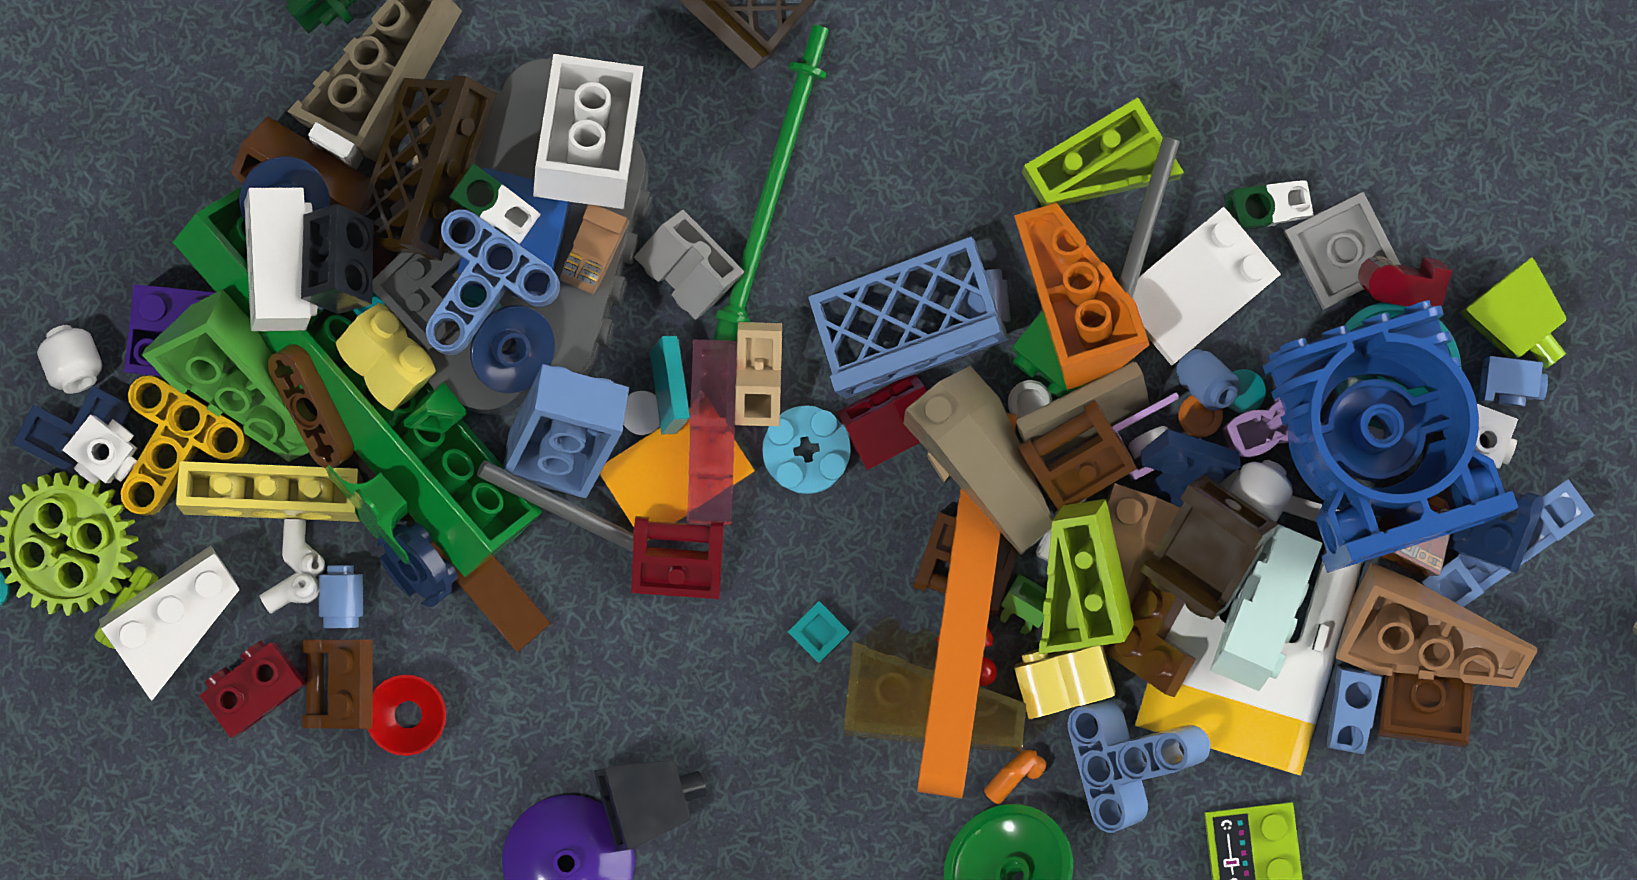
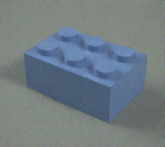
M542 364L509 431L503 469L537 486L587 498L622 433L629 387L615 384L606 378H593L571 372L564 367H552Z

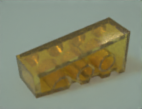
M853 642L843 736L924 744L934 670L925 669L906 662L904 659L890 654L886 655L872 650L865 645ZM978 687L970 748L1020 753L1023 745L1026 703Z

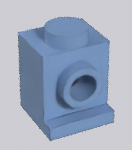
M1494 356L1484 358L1478 403L1487 404L1493 402L1494 396H1499L1500 405L1525 407L1526 400H1544L1548 387V375L1542 373L1543 362Z

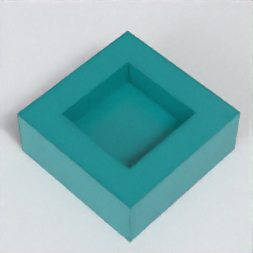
M820 601L788 631L818 663L850 633Z

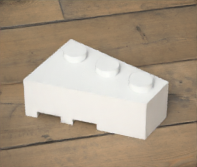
M210 545L138 593V595L99 619L100 626L152 701L236 595L239 588Z

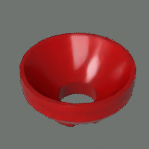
M415 675L393 676L383 681L375 688L372 694V729H368L371 738L385 751L395 755H415L429 749L442 735L446 724L447 712L441 693L429 681ZM406 701L416 703L422 712L421 721L413 728H404L396 720L395 712L397 707Z

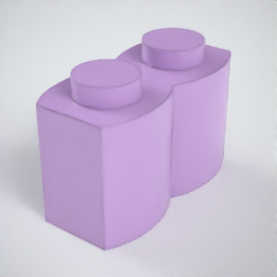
M1281 400L1272 404L1266 410H1253L1243 413L1229 421L1221 429L1228 448L1239 451L1240 459H1248L1260 455L1273 448L1277 443H1289L1287 425L1283 426L1280 418L1285 414Z

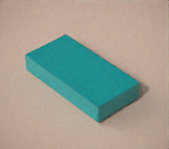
M662 336L650 351L661 435L677 434L690 418L679 339H677V336Z

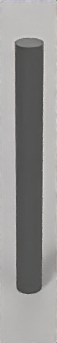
M1169 137L1162 138L1118 283L1125 293L1128 292L1132 298L1180 141Z
M486 460L480 465L477 472L478 477L631 552L633 551L634 533Z

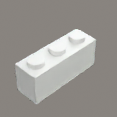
M249 188L244 206L251 331L306 330L311 316H316L318 309L317 305L301 299L303 214L313 212L312 204L304 203L303 188Z

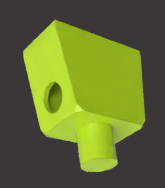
M1532 257L1520 264L1459 312L1464 319L1510 359H1517L1530 350L1539 362H1543V368L1547 369L1566 354L1551 335L1552 331L1566 321V316Z

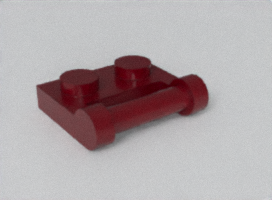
M635 516L631 593L719 599L724 522L711 521L710 526L653 522L649 521V517ZM648 539L709 543V551L647 546Z

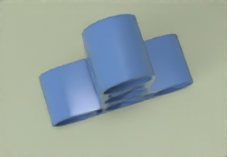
M456 210L444 218L441 225V235L444 242L456 254L468 261L469 264L427 323L426 337L428 342L438 352L445 355H456L467 348L482 323L491 314L507 290H510L535 307L549 305L557 298L560 292L559 279L552 268L472 212ZM462 221L471 222L475 226V235L466 244H458L452 239L453 228ZM499 247H506L513 253L511 264L503 270H495L489 264L491 252ZM536 273H544L550 278L549 290L541 296L530 295L526 290L528 278ZM473 284H480L487 291L484 303L476 308L466 306L463 302L465 289ZM447 321L458 323L460 327L458 340L451 345L440 344L437 339L438 328Z
M1100 700L1073 710L1069 715L1067 723L1091 816L1097 827L1108 833H1114L1135 825L1146 817L1148 802L1142 780L1175 773L1204 762L1210 752V741L1207 734L1195 725H1186L1130 739L1124 714L1121 708L1111 700ZM1094 717L1096 718V721L1098 723V728L1094 723ZM1179 742L1184 749V755L1180 751ZM1142 751L1146 756L1147 763L1144 761L1142 757ZM1106 761L1108 762V764H1109V766H1110V771L1108 770V768H1107V766H1106ZM1117 803L1121 808L1122 814L1119 812Z

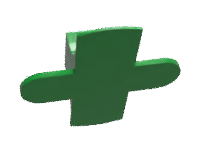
M330 465L327 466L326 471L329 478L356 507L357 515L366 528L377 539L381 536L405 564L409 563L407 553L393 537L395 525L408 513L407 502L381 472L366 483L353 484L340 478Z

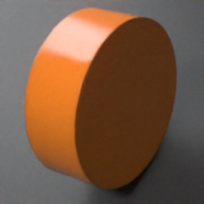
M1193 395L1182 402L1178 411V421L1181 428L1188 435L1197 438L1207 437L1215 433L1223 420L1222 409L1216 411L1208 410Z

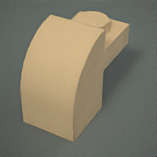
M738 322L735 425H780L782 323Z

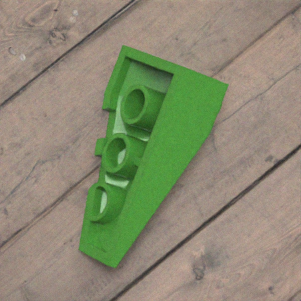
M224 290L189 306L145 348L142 356L173 388L183 394L190 390L209 403L207 407L209 411L218 417L224 412L244 425L243 429L246 435L286 461L290 462L309 453L269 374L268 360L272 356L259 332L251 331L250 318Z

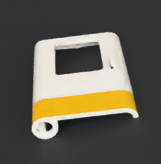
M1240 470L1233 472L1220 485L1229 490ZM1292 495L1283 512L1316 522V517L1322 504ZM1322 560L1300 637L1294 643H1284L1281 653L1285 654L1286 658L1280 674L1276 679L1269 677L1260 691L1210 671L1226 623L1219 616L1213 620L1197 616L1184 604L1166 639L1196 658L1175 697L1165 695L1147 682L1135 726L1160 732L1186 725H1195L1207 734L1210 741V749L1301 776L1363 562L1327 573ZM1317 631H1318V635H1317V638H1316V642H1315V645H1314V649L1312 650L1313 644H1314V641H1315V637H1316V634H1317Z

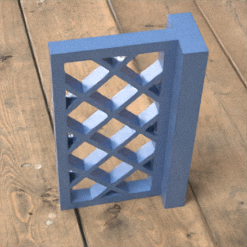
M972 236L808 297L832 371L830 378L834 391L845 399L1009 340ZM967 251L971 267L964 281L943 273L952 256ZM940 261L936 269L929 266ZM919 268L933 274L922 297L903 288L910 272ZM898 277L895 284L887 281L892 278ZM974 277H976L979 289L971 286ZM940 278L960 286L949 310L930 301ZM879 283L892 289L881 312L862 303L869 287ZM967 291L982 297L987 311L986 314L972 319H967L957 314ZM854 292H857L854 299L849 296H846ZM900 293L919 301L908 325L889 316ZM838 298L851 303L840 327L827 321L822 304ZM926 306L946 314L939 331L929 335L916 329ZM859 308L878 316L867 340L848 331ZM953 319L962 322L950 327ZM886 321L905 329L898 346L888 350L875 344ZM830 328L837 331L834 340L832 338ZM912 334L920 336V338L909 342ZM845 335L864 344L857 361L841 366L837 351ZM872 348L879 351V353L869 356Z

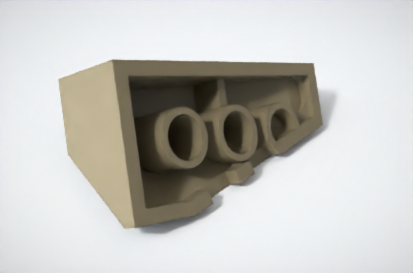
M971 366L939 381L906 409L903 424L1021 555L1051 530L1053 518L1031 468L1018 447L1020 443L1002 402Z

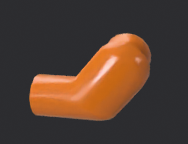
M1030 749L1022 750L1001 768L984 788L986 796L994 803L1001 804L1025 775L1030 779H1037L1043 774L1046 768L1045 759L1037 756V751Z

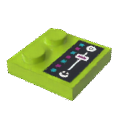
M1293 802L1204 812L1212 880H1303Z

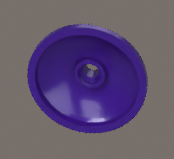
M559 795L534 804L516 820L504 844L502 868L505 880H632L635 868L634 849L616 852L602 803L579 795ZM562 855L573 857L575 861L573 870L563 871L559 867L558 861Z

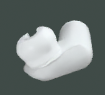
M295 573L259 596L266 609L272 614L290 602L308 604L314 601L320 592L319 581L311 575Z

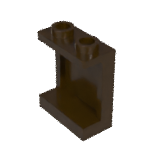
M1204 474L1187 486L1180 498L1184 502L1155 553L1143 563L1140 571L1149 577V581L1156 588L1165 592H1171L1184 601L1186 607L1192 613L1213 620L1229 607L1278 524Z

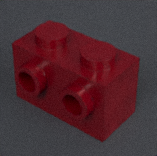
M260 640L240 655L244 661L231 672H229L227 667H224L204 682L208 689L199 696L230 738L240 736L306 686V681L277 642H270L265 645Z

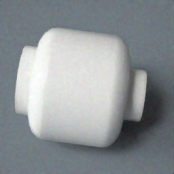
M69 325L58 326L50 330L46 335L47 338L40 344L37 351L50 386L58 390H64L65 393L69 394L78 393L93 386L103 366L91 334L83 329L72 328Z
M1264 460L1262 463L1250 462L1243 465L1229 488L1230 492L1274 522H1277L1293 494L1292 485L1286 477L1285 469L1270 460Z

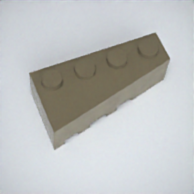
M387 0L371 18L373 23L358 39L354 37L343 49L346 53L329 72L324 70L313 82L315 85L313 90L302 102L297 100L287 112L309 129L313 128L315 122L354 143L362 156L377 162L404 78L424 79L462 10L452 0Z

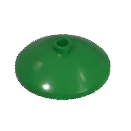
M1020 804L996 806L981 812L968 821L952 841L944 864V880H1012L1013 876L1018 872L1024 873L1023 880H1072L1073 875L1072 850L1061 827L1044 812Z

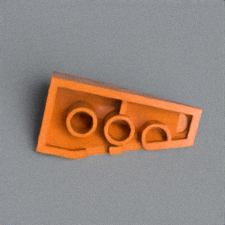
M1057 203L1014 215L1067 390L1092 383L1122 368L1149 346L1136 302L1128 292L1125 293L1114 279L1110 269L1104 262L1099 260L1087 245L1086 239Z

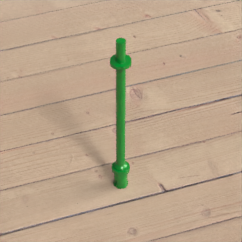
M812 25L801 63L790 62L788 67L789 70L797 74V78L739 266L744 273L734 283L729 303L722 310H717L715 319L719 321L707 358L715 361L719 360L721 363L734 365L737 351L738 322H750V319L747 318L748 314L745 311V306L814 80L826 79L827 73L818 69L829 31L825 27Z

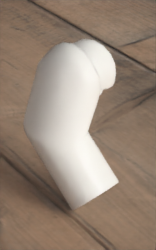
M284 519L282 549L284 561L298 574L302 573L318 577L325 569V561L321 555L305 542L306 520Z

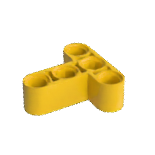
M142 376L131 384L128 400L136 412L158 424V427L121 489V500L130 512L140 515L158 513L165 506L178 484L179 461L191 462L198 449L227 462L237 461L248 452L250 437L244 433V429L240 424L222 414L218 417L207 409V405L187 393H181L168 382L153 376ZM157 385L162 392L161 401L156 407L147 409L142 402L143 392L147 387ZM189 407H195L200 414V421L195 429L185 431L180 425L181 413ZM232 429L238 437L237 446L233 451L223 453L217 444L218 437L223 431ZM172 445L177 452L176 463L168 469H163L157 461L158 452L162 447ZM149 483L154 490V499L150 505L140 507L135 500L136 489L141 484Z

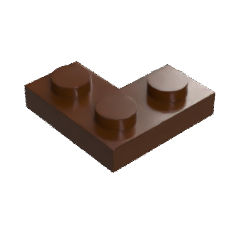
M1146 576L1130 605L1134 620L1131 632L1125 642L1109 644L1105 653L1165 695L1175 697L1196 658L1166 639L1185 602L1171 592H1165L1156 588L1149 581V577Z

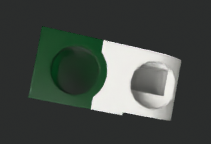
M475 163L472 164L450 195V199L456 204L474 213L518 244L522 242L540 216V213Z
M1307 181L1239 188L1223 195L1226 210L1244 231L1275 226L1278 223L1314 216Z

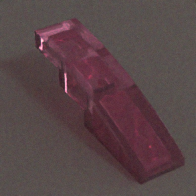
M693 340L688 524L710 525L711 521L724 522V525H732L737 341Z

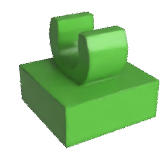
M1018 574L1001 604L1004 609L1000 620L1005 623L1013 613L1025 620L1020 631L1024 635L1031 631L1033 625L1039 628L1044 621L1043 606L1047 590Z

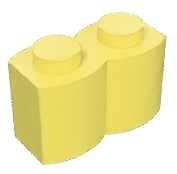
M381 303L358 315L336 341L337 349L343 360L355 372L364 376L371 394L380 404L391 411L412 399L436 372L435 366L427 352L418 343L407 337L406 330L399 318Z
M1103 645L1066 650L1053 654H1039V649L1022 654L1023 662L1017 663L1014 667L1029 719L1115 696L1116 690Z

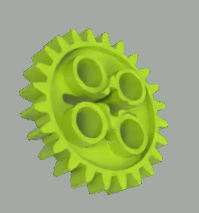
M66 471L55 473L54 482L48 474L38 477V486L32 481L23 484L24 495L19 493L10 495L9 500L15 509L5 508L0 510V515L8 521V524L0 525V535L5 536V541L0 543V551L6 553V558L0 561V568L10 567L12 571L4 582L9 584L18 581L21 584L16 594L18 598L28 593L33 594L32 608H36L47 601L48 614L58 612L61 605H63L66 616L76 613L78 605L86 613L94 609V601L100 606L110 601L107 591L116 594L123 589L116 578L126 579L131 577L132 572L123 564L137 559L138 556L128 551L127 546L137 542L138 537L126 535L125 529L133 525L135 520L121 519L119 514L126 507L123 503L113 506L111 500L115 494L114 489H110L102 494L98 492L100 479L95 485L89 482L84 486L85 479L79 473L72 476L70 483ZM51 503L58 505L63 512L61 524H56L49 516L48 510ZM35 523L36 526L45 533H38L32 529V524ZM90 523L99 527L102 533V540L99 545L90 541L87 535V528ZM64 535L68 537L66 544L73 548L66 552L63 550L65 542L59 539V537ZM32 542L38 543L44 550L45 556L42 563L35 562L30 556L29 549ZM92 553L100 558V562L96 563L95 560L88 554ZM71 562L79 565L83 571L81 584L74 582L69 576L68 569Z

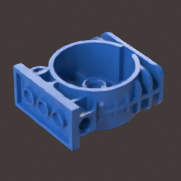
M1430 300L1411 305L1404 309V313L1396 315L1391 319L1389 313L1364 320L1362 326L1350 330V332L1347 325L1331 329L1322 333V338L1310 342L1309 345L1306 338L1286 343L1280 346L1279 351L1268 355L1270 361L1263 366L1265 376L1272 375L1276 385V389L1271 392L1274 401L1281 400L1285 414L1280 418L1283 426L1287 425L1289 448L1295 466L1306 484L1316 495L1324 500L1316 517V522L1327 551L1325 555L1321 556L1327 573L1490 522L1519 508L1513 491L1505 493L1494 460L1475 450L1479 431V413L1476 398L1467 377L1460 368L1459 357L1451 358L1447 344L1453 340L1450 331L1442 332L1438 321L1444 315L1442 307H1432ZM1376 375L1391 379L1405 387L1408 391L1425 387L1429 392L1413 397L1404 388L1386 380L1370 379L1360 381L1342 391L1332 401L1325 415L1324 425L1321 426L1320 412L1328 395L1340 383L1353 377ZM1369 420H1375L1381 424L1384 431L1382 440L1373 437L1369 432ZM1443 431V440L1427 445L1425 455L1418 468L1401 483L1381 488L1366 487L1348 475L1350 474L1353 477L1366 481H1381L1393 478L1409 469L1416 462L1423 450L1427 435ZM1443 491L1450 511L1438 514L1430 509L1427 499ZM1394 514L1398 526L1385 532H1380L1375 517Z

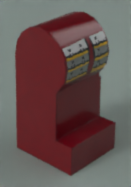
M1372 256L1361 264L1358 271V280L1360 285L1376 300L1384 303L1409 307L1430 300L1432 307H1442L1452 270L1440 260L1423 257L1420 268L1396 265L1383 256Z

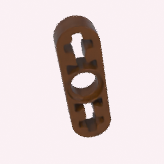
M289 344L269 358V374L312 458L323 468L330 465L334 469L352 456L354 451L352 438L309 354L298 345ZM304 398L309 399L317 409V416L309 411Z

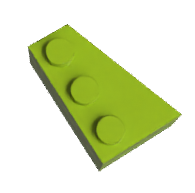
M1137 97L1025 164L1022 174L1042 207L1054 203L1062 206L1147 187L1163 137ZM1176 159L1174 160L1168 182L1179 180L1184 174Z
M1100 499L1063 505L1052 521L1047 567L1048 582L1046 599L1043 606L1044 621L1039 654L1125 642L1134 626L1107 500Z

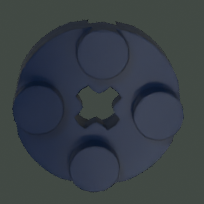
M413 523L409 527L396 524L393 530V537L407 553L409 563L405 564L380 536L377 539V547L384 544L386 551L380 557L382 565L393 582L406 595L411 597L416 592L426 598L420 604L426 607H433L451 593V584L458 578L457 571L448 560L440 557L431 545V537L423 526L418 523Z

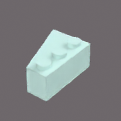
M1277 525L1234 597L1210 671L1257 691L1261 690L1269 677L1273 679L1278 677L1286 655L1281 653L1283 645L1289 642L1295 630L1298 619L1294 617L1306 596L1309 587L1308 580L1323 543L1282 525Z

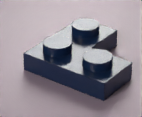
M92 386L73 424L33 405L13 444L74 475L78 473L74 470L78 462L65 453L63 449L90 415H94L107 425L113 419L125 427L133 408L129 403L96 386ZM103 444L98 451L99 457L102 460L109 456V448L106 444Z
M1168 429L1141 450L1142 466L1163 472L1151 482L1152 496L1172 503L1177 507H1181L1184 503L1180 498L1187 486L1205 474L1220 484L1241 467L1239 451Z

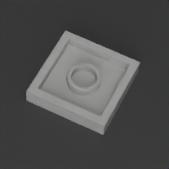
M1364 192L1284 231L1323 310L1364 290L1358 280V271L1366 259L1372 256H1383L1394 264L1400 265Z

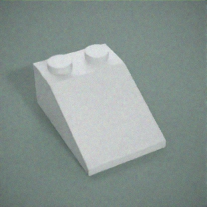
M1223 207L1138 278L1133 300L1137 304L1147 337L1172 366L1281 274L1225 207Z

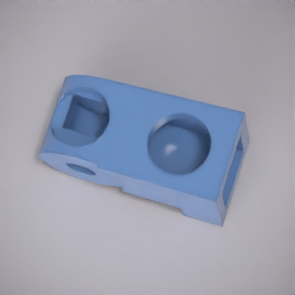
M1337 666L1336 685L1327 737L1328 748L1364 754L1370 728L1373 726L1382 678L1380 675L1369 671Z

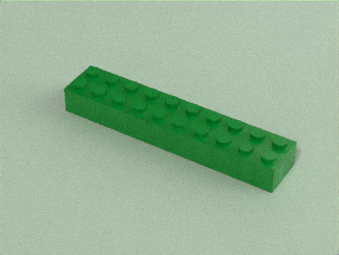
M241 187L197 212L173 243L216 293L224 290L250 318L246 226L240 209L239 197ZM318 308L317 315L311 316L306 330L258 331L272 355L289 344L298 345L309 354L352 438L354 451L376 476L381 472L407 502L408 513L418 524L427 530L434 543L464 577H467L512 542L543 512L537 505L477 476L478 469L484 460L502 469L503 466L462 419L444 433L411 429L404 426L406 417L420 400L433 390L429 381L412 399L393 411L387 409L375 399L366 385L364 376H361L348 366L336 346V341L358 316L353 310L336 314L323 308L320 310Z

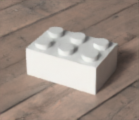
M553 54L535 166L533 197L624 209L643 66Z

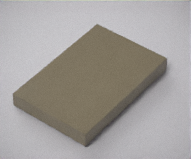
M1132 362L1017 419L1016 423L1022 443L1029 438L1035 441L1084 412V406L1094 400L1101 406L1112 426L1150 407L1144 375L1137 362ZM1092 427L1042 458L1044 461H1047L1099 435L1095 427Z

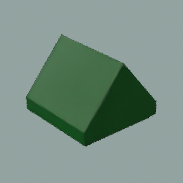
M442 382L420 400L404 420V426L411 429L444 433L466 415L465 408L447 385Z

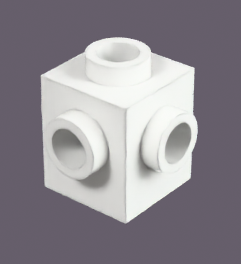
M1477 404L1479 431L1475 450L1493 459L1498 470L1501 468L1502 463L1508 465L1514 454L1517 440L1512 439V435L1518 419ZM1481 435L1484 436L1487 441L1486 448L1482 447L1480 444L1479 439Z
M90 415L64 447L63 451L78 462L74 470L95 485L99 479L104 483H111L114 478L121 482L136 464L137 460L132 455L138 448L129 442L134 435L118 422L112 419L107 425L98 417ZM103 444H106L109 448V456L105 460H102L98 454L99 448Z

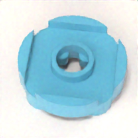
M798 406L786 410L780 415L779 426H769L763 441V459L769 474L782 487L800 494H814L830 488L844 474L850 459V440L843 424L831 412L815 406ZM805 436L809 437L811 444L818 443L820 452H815L813 454V461L805 463L802 456H795L793 452L794 448L800 446L801 437L804 438Z

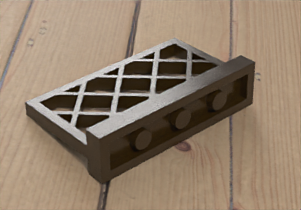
M732 0L679 1L743 62L754 70L765 63L777 51L778 45L816 0H802L801 3H785V0H776V3H756V0H747V4H735ZM794 10L787 18L786 11ZM757 11H777L778 30L772 37L768 36L759 27Z
M454 75L453 81L404 78L359 213L374 221L380 216L384 225L374 233V250L419 254L429 260L442 261L447 244L441 235V225L447 215L459 210L460 207L450 199V195L475 162L497 93L468 76ZM422 92L425 101L412 112L411 108L416 93ZM446 100L443 111L441 112L439 105ZM431 114L433 123L420 134L417 125ZM409 133L412 142L398 153L401 139ZM432 142L429 153H427L425 147ZM417 155L420 164L406 175L403 166ZM395 174L398 183L384 194L387 181ZM419 182L414 196L412 188ZM403 197L406 206L395 216H392L390 207ZM405 224L400 238L398 230Z

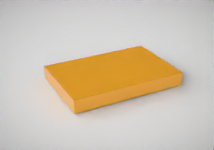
M708 398L703 399L689 409L690 418L677 434L661 435V428L605 463L600 476L633 527L635 516L649 517V521L677 523L755 472Z

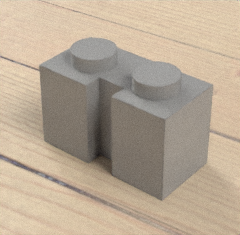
M681 210L663 223L634 256L651 278L658 282L666 280L675 289L671 295L676 303L695 320L713 307L744 273L736 262L684 210Z

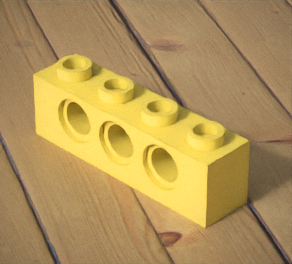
M179 461L176 506L184 515L360 522L356 507L329 478L326 468ZM333 469L340 478L349 483H363V478L358 469Z

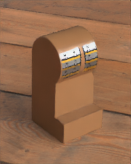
M588 204L582 218V224L573 242L574 246L562 270L560 281L594 295L630 222L626 217L598 205Z

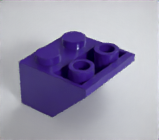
M134 284L124 373L161 376L142 356L145 348L189 306L215 294V292Z

